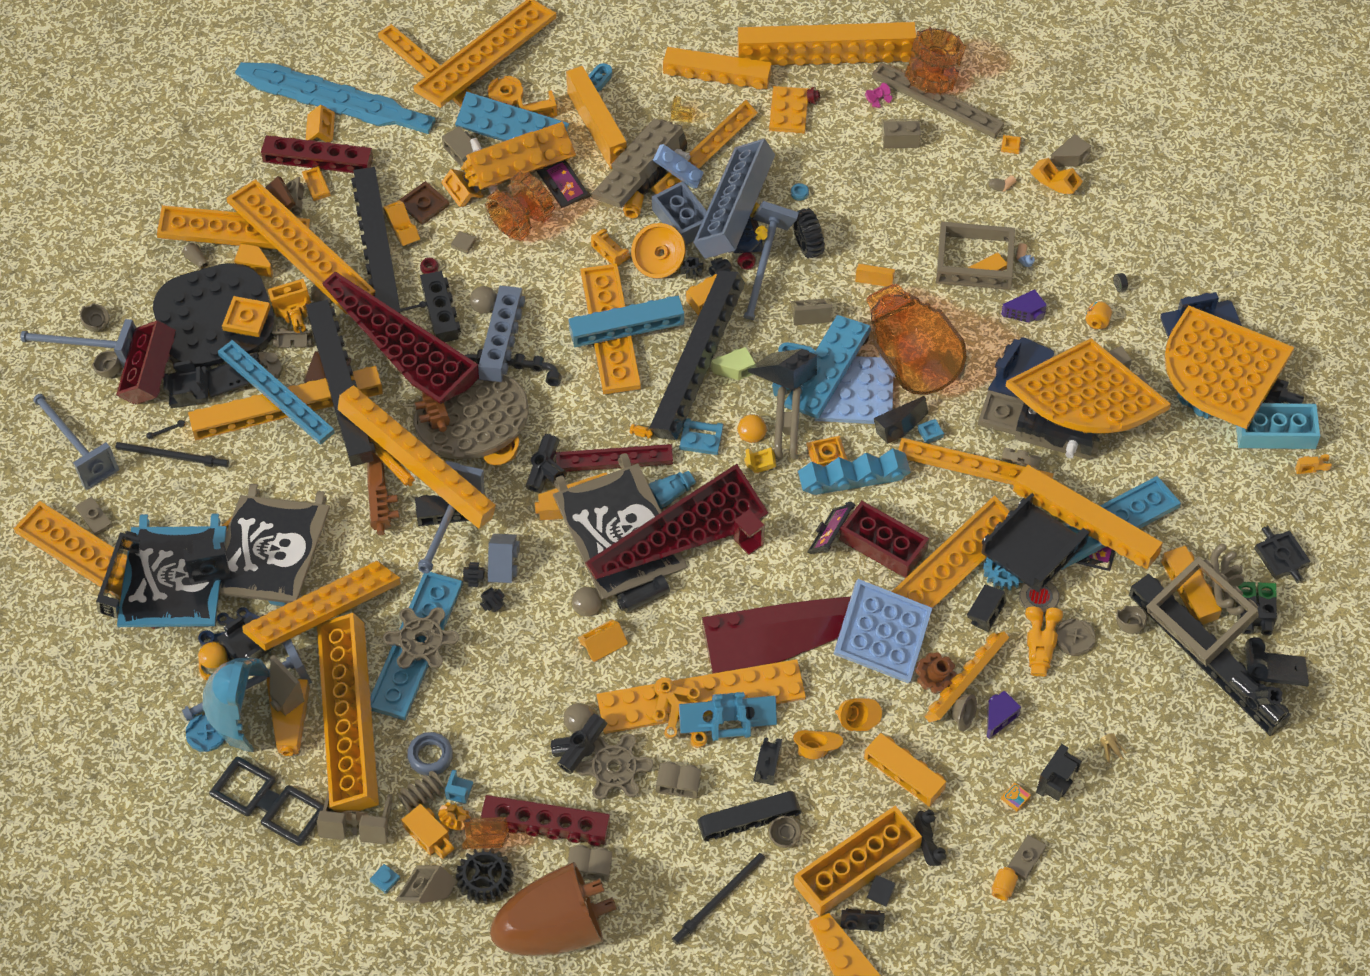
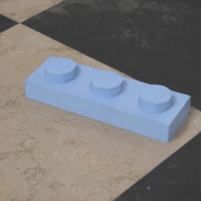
M662 144L659 146L653 159L654 162L691 188L698 187L704 172L666 145Z

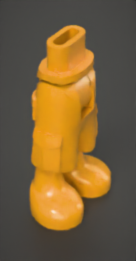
M1028 607L1025 610V616L1032 624V629L1027 633L1030 674L1032 676L1045 677L1047 676V669H1050L1053 651L1057 644L1058 634L1054 629L1056 624L1062 620L1063 611L1058 608H1048L1045 614L1046 629L1041 631L1044 617L1043 610L1039 607Z

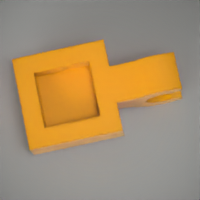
M1323 454L1319 459L1318 456L1298 458L1295 467L1296 473H1316L1317 470L1328 471L1331 469L1332 464H1326L1324 461H1328L1330 456Z

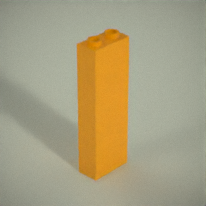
M580 66L566 71L567 94L610 169H613L611 164L627 148L626 140L584 67Z

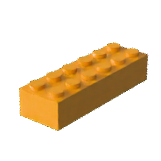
M895 805L794 875V886L820 917L875 879L876 875L880 876L920 848L922 836Z

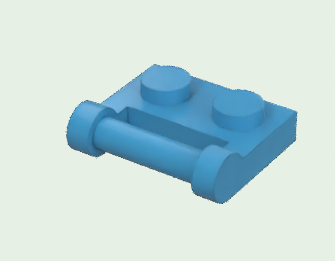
M686 418L679 446L680 450L718 455L724 424L703 423ZM690 428L713 431L716 432V434L710 435L704 433L690 432L689 430Z

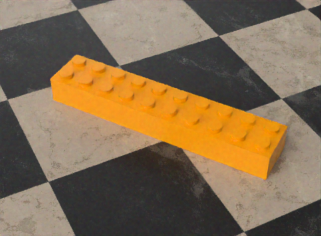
M915 22L738 27V57L771 62V65L855 64L857 62L890 63L892 61L909 62L914 61Z
M350 613L317 625L329 805L337 813H342L346 810L361 811L379 805L365 626L358 616Z

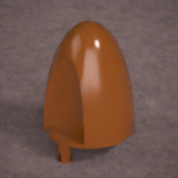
M572 862L540 877L511 897L494 917L490 927V937L499 949L515 955L546 956L572 952L603 942L602 930L598 920L599 916L614 910L616 911L617 907L613 897L596 904L592 902L591 896L605 892L603 883L599 878L596 881L585 884L578 866L575 862Z

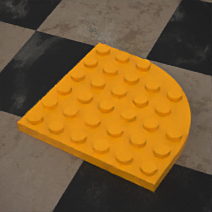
M1188 305L1168 338L1165 351V367L1171 383L1185 400L1201 411L1247 429L1291 357L1294 347Z
M1092 338L1006 382V387L1040 416L1063 427L1084 433L1126 431L1170 410L1171 403Z

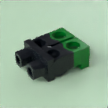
M1243 582L1238 588L1243 592L1242 596L1245 599H1251L1256 603L1259 617L1242 634H1253L1254 626H1261V634L1272 635L1277 620L1276 583L1258 582L1256 587V582ZM1246 610L1242 614L1237 615V621L1247 612Z

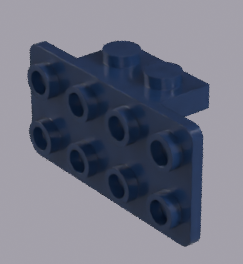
M1217 292L1204 293L1193 297L1187 296L1180 299L1178 310L1165 312L1160 316L1168 338L1188 305L1240 326L1242 324L1232 301L1218 302Z
M1021 337L1020 340L1014 339L1011 345L1008 344L1003 353L1004 356L998 358L995 364V368H997L996 377L988 387V390L1019 398L1006 387L1007 380L1054 357V351L1025 337Z

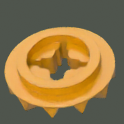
M447 802L438 811L439 819L448 828L464 830L470 824L471 817L469 816V811L464 810L463 806H457L456 803L451 804Z

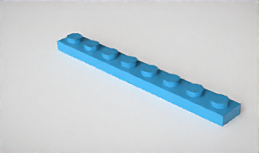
M233 340L218 350V354L222 359L320 445L335 434L334 429Z

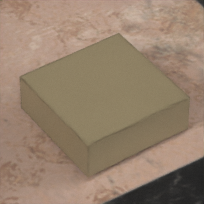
M459 231L451 243V248L468 254L476 241V237Z

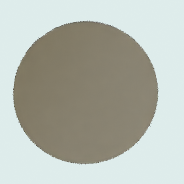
M504 375L502 382L478 379L467 391L444 402L450 418L445 432H440L439 428L431 429L429 422L420 423L419 416L427 414L425 408L415 411L414 427L420 441L440 456L451 459L484 457L503 449L521 433L529 414L527 396L522 386L512 377L509 378Z

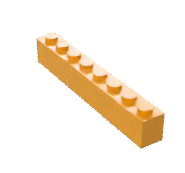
M1027 465L1015 479L1013 492L1018 496L1027 498L1033 493V504L1035 506L1043 508L1052 516L1060 518L1072 527L1079 530L1082 528L1089 531V536L1099 541L1102 545L1115 550L1119 555L1132 560L1136 565L1148 570L1160 555L1163 542L1030 465Z

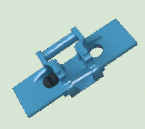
M744 692L714 694L712 700L707 702L679 704L680 733L711 731L713 741H717L719 738L738 736L749 738L751 736V727L777 725L776 697L774 695L745 698ZM710 710L713 713V718L706 722L703 720V714ZM738 720L741 722V727H743L719 730V724H723L724 721Z

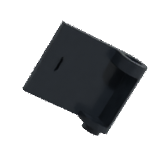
M659 575L654 577L652 582L615 595L618 599L617 605L621 611L625 610L628 613L669 593L670 588L664 576Z
M1253 637L1246 641L1247 672L1253 680L1309 686L1305 657L1265 652V642L1258 637Z

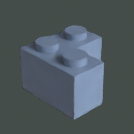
M493 533L488 548V582L512 583L514 577H517L518 566L514 565V558H517L520 552V541H517V535Z

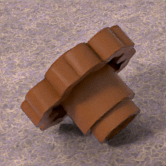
M938 652L928 653L925 658L920 659L915 669L916 674L919 675L917 682L924 690L930 689L933 694L941 693L952 684L951 680L957 675L953 671L955 664L947 656L942 658Z

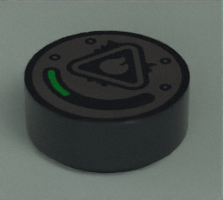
M1124 273L1115 274L1113 282L1117 291H1126L1128 288L1126 275Z

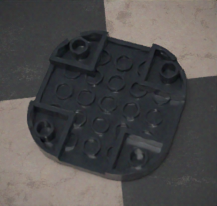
M236 263L219 264L172 278L158 290L153 301L155 319L176 330L174 343L169 352V359L173 363L191 360L195 367L206 366L210 370V366L226 362L219 356L218 350L231 340L248 354L256 351L263 352L268 347L267 345L274 338L272 332L276 331V322L271 304L260 337L223 331L222 324L233 296L270 303L264 283L253 269Z

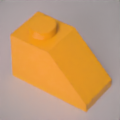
M241 243L234 263L245 265L253 269L258 275L272 277L271 264L258 246Z

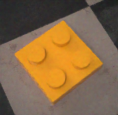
M233 296L222 324L223 331L260 337L270 310V303Z

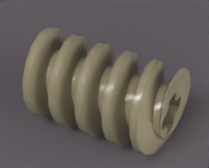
M430 771L429 777L423 775L422 782L419 779L415 780V786L410 783L407 786L408 791L402 788L400 789L401 795L399 793L397 795L404 808L410 813L412 806L416 808L420 801L426 805V797L433 801V793L441 796L440 789L445 790L437 774L434 771Z

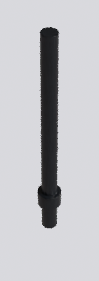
M117 442L115 446L117 450L202 463L208 467H213L214 465L228 468L229 460L215 458L213 455L206 454L201 456Z
M759 853L691 920L688 919L682 925V929L672 938V941L678 945L688 934L691 935L697 929V925L765 860V856Z

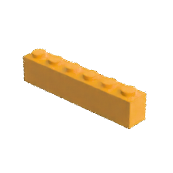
M667 47L663 60V73L669 76H684L688 79L697 78L703 81H716L722 84H736L740 87L749 86L756 89H767L771 76V62Z

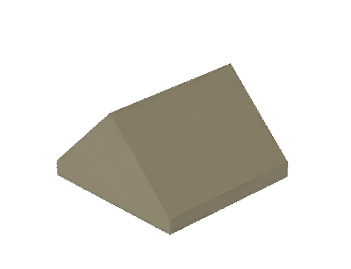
M828 298L791 301L794 325L831 322L832 303Z

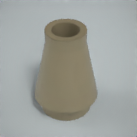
M192 242L184 247L182 251L184 257L195 264L200 270L209 264L198 244Z

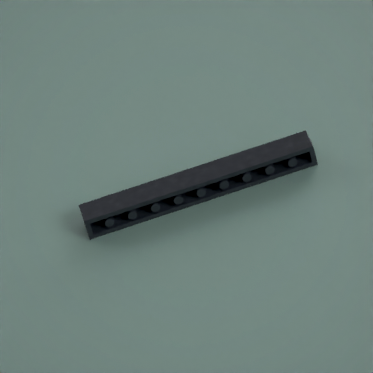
M375 167L353 170L354 178H351L352 187L357 189V192H353L355 203L359 202V206H356L357 216L362 218V220L358 221L360 231H364V235H361L362 246L367 247V249H363L365 260H369V264H366L367 275L372 276V278L368 279L369 285L375 290V298L401 314Z
M719 270L649 427L657 438L677 440L682 431L684 422L689 415L691 406L696 399L698 390L703 383L705 374L710 367L712 358L717 351L719 342L724 335L726 326L744 289L745 282L738 272Z
M328 299L306 304L308 318L350 465L353 467L374 461L372 453H376L373 441L369 442L368 438L370 437L338 410L339 396L353 385L357 388L355 380L351 381L353 371L351 365L347 366L346 363L349 361L347 351L342 350V347L345 346L342 335L338 336L337 333L340 332L338 320L334 321L333 317H336L334 306L329 305Z
M1147 574L1131 586L1129 596L1269 736L1288 723L1291 713L1283 704L1280 705L1288 713L1276 725L1271 723L1259 710L1254 711L1246 704L1244 696L1229 682L1239 670H1243L1247 674L1248 672L1243 663L1237 661L1227 648L1205 666L1147 612L1146 606L1164 589L1158 579ZM1173 594L1160 606L1170 618L1206 651L1217 641L1216 637L1209 633L1202 623L1189 613L1185 606H1181L1175 600Z

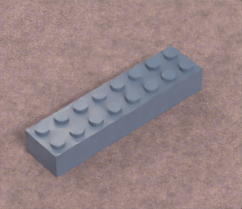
M765 138L734 148L693 242L704 258L716 257L720 254L731 253L736 250L775 157V153Z

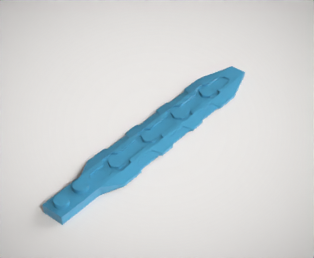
M241 62L235 71L236 75L260 91L273 95H282L307 105H323L336 114H345L376 126L396 124L429 134L436 122L435 117L402 108L391 98L356 90L355 87L345 84L340 85L326 81L315 75L291 70V68L275 63Z

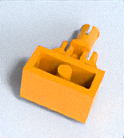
M304 278L267 289L276 317L284 318L287 323H290V317L294 331L300 333V327L301 331L304 332L306 326L301 313L306 318V304L311 303Z

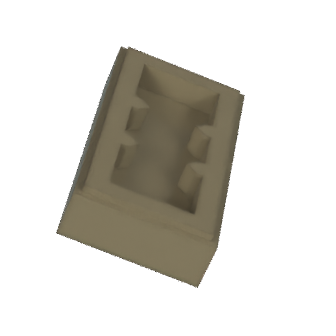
M92 496L75 506L77 512L95 536L112 527V523Z
M1027 835L1007 867L1013 869L1019 878L1026 880L1045 850L1046 845Z

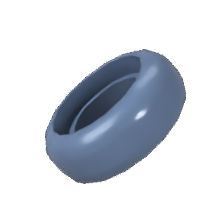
M425 732L411 741L408 747L407 758L411 768L418 774L429 776V772L434 771L438 775L450 766L453 759V749L449 740L442 734ZM426 745H436L442 750V755L437 762L427 764L419 759V751Z

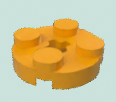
M504 76L502 79L495 78L488 86L489 99L514 106L517 105V97H521V100L523 98V87L520 80L512 76Z

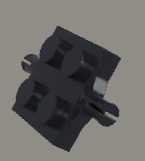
M1268 525L1264 526L1261 531L1266 536V539L1255 545V551L1274 579L1285 575H1292L1297 584L1301 583L1304 578L1298 570L1309 566L1311 561L1290 530L1282 534H1273Z

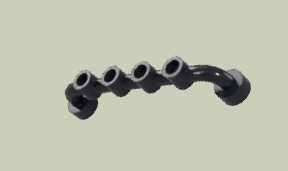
M479 349L477 354H466L464 356L479 364L483 349ZM518 353L510 361H507L508 366H513L515 369H523L525 367L532 368V370L538 372L542 371V369L549 370L545 380L546 383L550 386H559L561 383L562 375L558 372L556 366L544 362L542 356H534L533 361L525 360V355Z

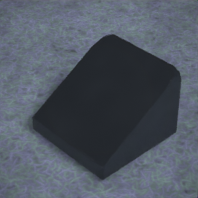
M876 875L867 899L886 907L896 884Z

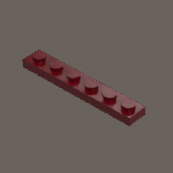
M672 444L556 452V464L566 472L621 468L618 459L621 454L626 453L630 459L631 466L639 464L640 467L673 465Z

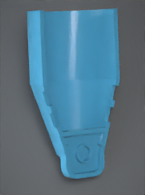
M236 658L222 664L209 676L203 690V710L210 725L230 746L243 751L253 752L254 748L244 737V734L239 732L243 726L237 720L241 718L240 714L248 677H270V672L261 659Z

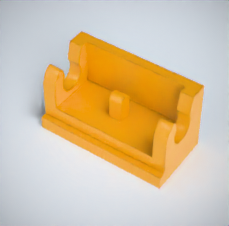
M601 229L596 234L591 235V246L610 264H617L619 266L631 258V255L628 253L629 250L627 248L622 249L606 233V229Z

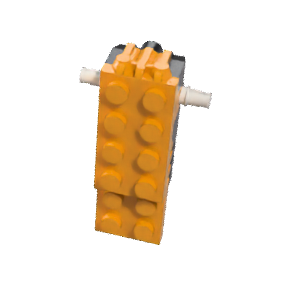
M562 121L484 149L481 148L477 138L471 139L473 153L466 155L462 159L464 165L461 169L465 171L463 178L466 182H469V188L473 187L475 193L489 189L494 202L502 199L497 185L576 156V153Z

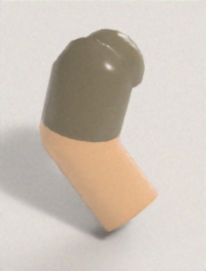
M1012 175L1005 180L991 179L989 187L1005 192L1016 183V179Z

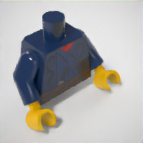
M755 202L737 248L733 251L735 254L763 251L762 240L767 238L768 230L764 225L759 226L758 221L753 220L754 213L760 206L757 202Z

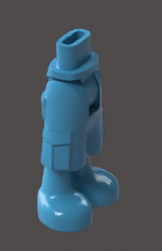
M686 471L664 479L655 480L648 485L659 508L663 509L676 498L690 490V486L696 484V481L691 473Z

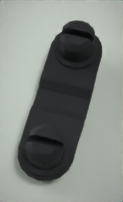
M930 809L925 812L920 810L914 818L916 830L922 836L921 848L925 861L929 866H940L941 861L946 860L947 854H945L946 851L943 848H937L933 841V831L930 823L935 822V814Z

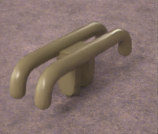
M781 386L777 394L774 440L775 457L777 460L783 458L782 436L784 433V435H790V456L793 460H797L799 409L802 389L798 387L793 391L792 412H784L787 389Z
M1222 543L1213 550L1210 562L1214 567V571L1219 573L1221 569V573L1227 577L1228 583L1232 587H1238L1244 582V577L1241 575L1243 572L1242 567L1234 565L1228 568L1229 563L1237 556L1235 551L1225 555L1219 569L1218 558L1227 549L1226 544ZM1213 581L1217 605L1221 608H1226L1230 615L1237 616L1242 614L1245 609L1241 605L1234 608L1233 598L1225 591L1223 599V589Z

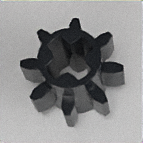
M689 257L682 263L681 274H686V279L693 278L696 280L698 275L702 276L704 264L699 263L698 257Z
M720 257L710 261L712 264L709 267L711 276L717 274L719 270L732 271V266L727 259Z
M470 562L469 567H464L463 582H468V587H478L479 582L484 583L485 568L479 567V562Z
M491 587L480 596L482 598L480 605L485 611L491 610L496 612L504 605L503 598L505 595L500 589L494 590Z

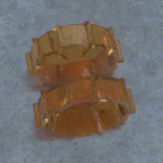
M929 27V29L921 32L917 31L911 49L916 56L910 57L904 77L908 78L911 86H915L924 91V93H939L942 95V93L949 90L953 91L959 74L955 65L961 64L967 45L963 44L960 36H956L947 31V29L942 30Z
M519 171L510 178L511 182L507 186L510 189L511 195L507 191L503 192L497 189L487 197L488 201L484 205L489 213V218L492 219L498 229L511 240L514 239L521 242L530 234L529 231L533 228L529 217L534 221L544 223L553 216L552 212L556 207L553 204L552 195L549 194L541 181L532 176L530 172L522 173Z

